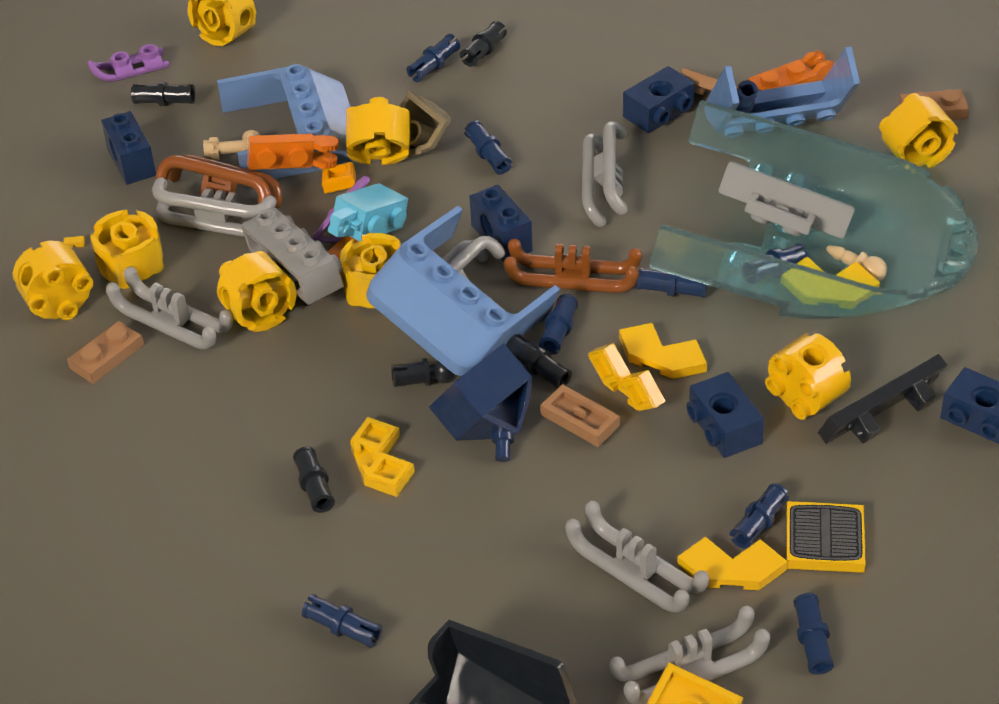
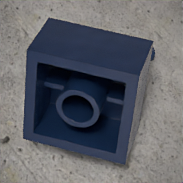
M503 343L455 381L429 408L456 441L492 439V442L496 444L495 460L498 462L510 461V444L514 443V435L521 430L527 412L532 376Z

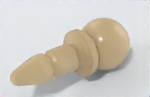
M830 245L826 248L827 252L834 259L841 260L846 265L850 266L854 262H858L879 282L886 276L887 266L880 257H868L865 252H861L858 256L839 246Z

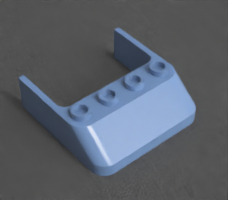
M852 46L845 47L822 81L758 91L755 97V105L752 111L746 115L732 116L740 102L732 67L725 66L704 104L707 118L718 132L725 133L728 137L740 135L747 129L756 128V131L762 132L773 129L778 124L787 123V126L792 127L801 125L809 119L817 118L819 122L834 119L836 113L843 108L860 85Z
M299 64L217 80L223 113L287 101L297 134L335 136L339 140V148L330 153L336 154L337 165L348 162L356 163L347 156L346 109L350 107L344 86L340 81ZM248 150L237 152L239 167L248 169ZM312 165V167L259 169L253 171L265 173L278 179L322 169Z
M456 206L404 242L371 280L367 290V299L372 306L448 370L456 375L463 376L503 343L506 345L513 335L520 334L523 336L550 314L560 288L554 285L519 313L512 314L505 311L433 251L453 237L463 211L462 208Z

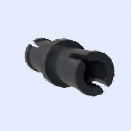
M493 21L483 32H478L474 35L472 42L460 52V58L468 54L462 62L472 67L484 55L491 54L495 49V45L507 35V29H504L499 34V31L505 25L500 21Z
M159 82L158 85L133 84L131 87V100L134 104L158 103L159 106H167L169 103L194 104L193 102H195L196 97L193 84L169 85L167 82Z
M515 334L508 340L506 346L519 361L526 365L528 372L533 375L539 374L557 389L562 384L566 386L569 383L572 371L551 358L550 352L545 348H537L520 334Z
M309 446L297 449L293 454V460L300 474L298 478L302 490L307 492L313 511L324 513L331 510L335 500L328 487V474L323 467H320L315 450Z

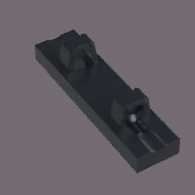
M937 354L829 416L818 431V434L827 444L851 430L864 444L874 438L880 430L879 425L873 418L877 414L905 398L916 411L927 407L935 398L928 385L939 377V373L946 368L947 363Z

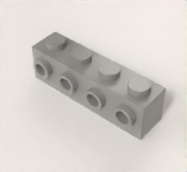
M274 207L261 211L256 217L240 224L249 251L251 253L265 252L294 281L297 295L308 305L344 287L340 276L343 268L335 254L330 255L320 241L315 242L311 239L308 232L304 228L300 229L297 227L289 215H283Z

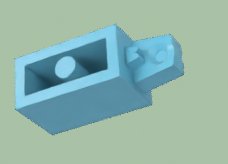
M380 183L336 196L328 232L336 237L350 236L358 241H362L361 235L368 233L386 234L401 229L407 217L406 209L409 198Z

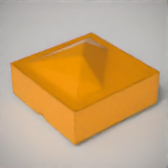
M353 162L322 169V187L325 194L351 188L356 183V170Z

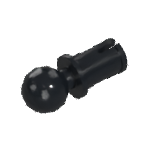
M422 358V362L391 365L394 387L421 383L429 386L430 378H435L440 383H450L457 377L456 374L448 370L438 360L429 365L427 358Z

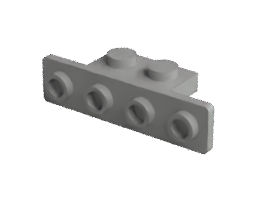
M733 161L728 163L719 187V193L747 203L744 212L751 214L750 217L753 220L763 224H769L770 221L782 226L783 231L795 236H801V234L808 235L811 228L842 239L846 234L855 208L851 205Z

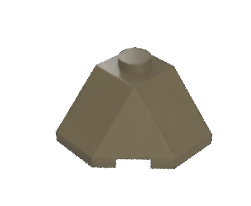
M408 91L399 106L409 110L410 148L407 158L433 150L451 122V116L433 101Z

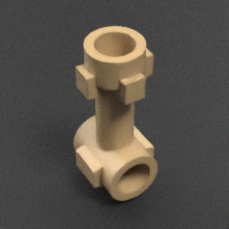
M248 130L242 135V140L219 142L217 137H209V140H203L204 156L207 159L220 160V154H231L248 150L249 137L258 136L260 133L255 130Z

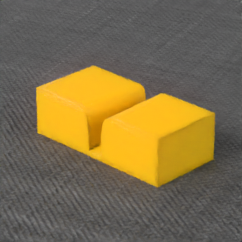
M65 237L63 243L73 248V245L75 247H85V237Z

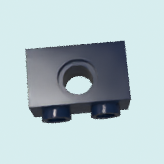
M670 66L663 68L623 92V117L648 134L694 106V82Z
M132 112L118 113L112 117L102 119L101 123L107 149L125 184L129 185L154 177L156 171L151 146Z
M499 184L469 196L471 226L480 236H490L502 245L505 250V255L501 258L503 262L507 257H511L508 250V242L511 239H518L524 252L529 253L533 251L532 221Z
M964 367L944 393L940 418L999 444V381Z
M729 372L690 385L689 402L686 404L688 415L694 423L698 422L704 431L709 445L715 446L723 458L763 444L764 418Z

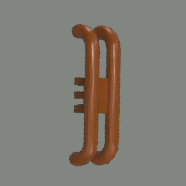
M171 155L159 164L156 171L155 179L162 177L166 181L169 179L171 182L179 181L183 170L203 174L200 196L205 188H210L214 190V195L217 190L225 191L227 197L229 192L236 193L238 183L252 187L257 191L258 204L265 197L272 195L277 201L275 208L278 209L282 205L280 184L274 177L265 173L195 155Z
M514 238L508 242V250L511 257H507L504 260V269L512 281L524 286L552 288L556 285L560 289L624 293L631 290L637 284L639 277L637 267L641 263L642 252L638 248H632L629 251L628 259L625 261L591 259L590 246L583 245L582 255H577V245L570 244L569 254H564V245L556 243L555 256L533 255L524 252L521 242ZM517 263L530 268L555 270V275L524 272L518 268ZM590 273L625 274V277L619 280L589 278Z

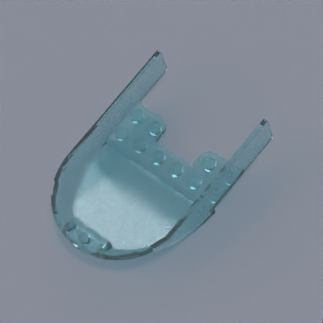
M701 100L688 139L689 143L748 161V167L851 205L855 208L846 234L842 239L811 228L808 235L801 234V236H795L783 231L781 225L770 221L766 226L761 248L742 242L728 244L667 225H661L649 267L780 306L778 316L805 319L857 317L910 305L944 292L956 285L965 277L974 262L978 249V235L973 218H968L962 209L964 202L948 185L944 187L938 185L929 178L930 172L909 161ZM797 243H802L805 245V248L797 252L808 249L809 258L824 272L765 254L773 248L782 250ZM827 246L843 247L846 251L849 250L858 256L861 252H865L868 257L877 256L883 259L887 266V273L885 278L880 281L879 288L836 276V274L849 265L842 263L841 260L834 259L827 252Z

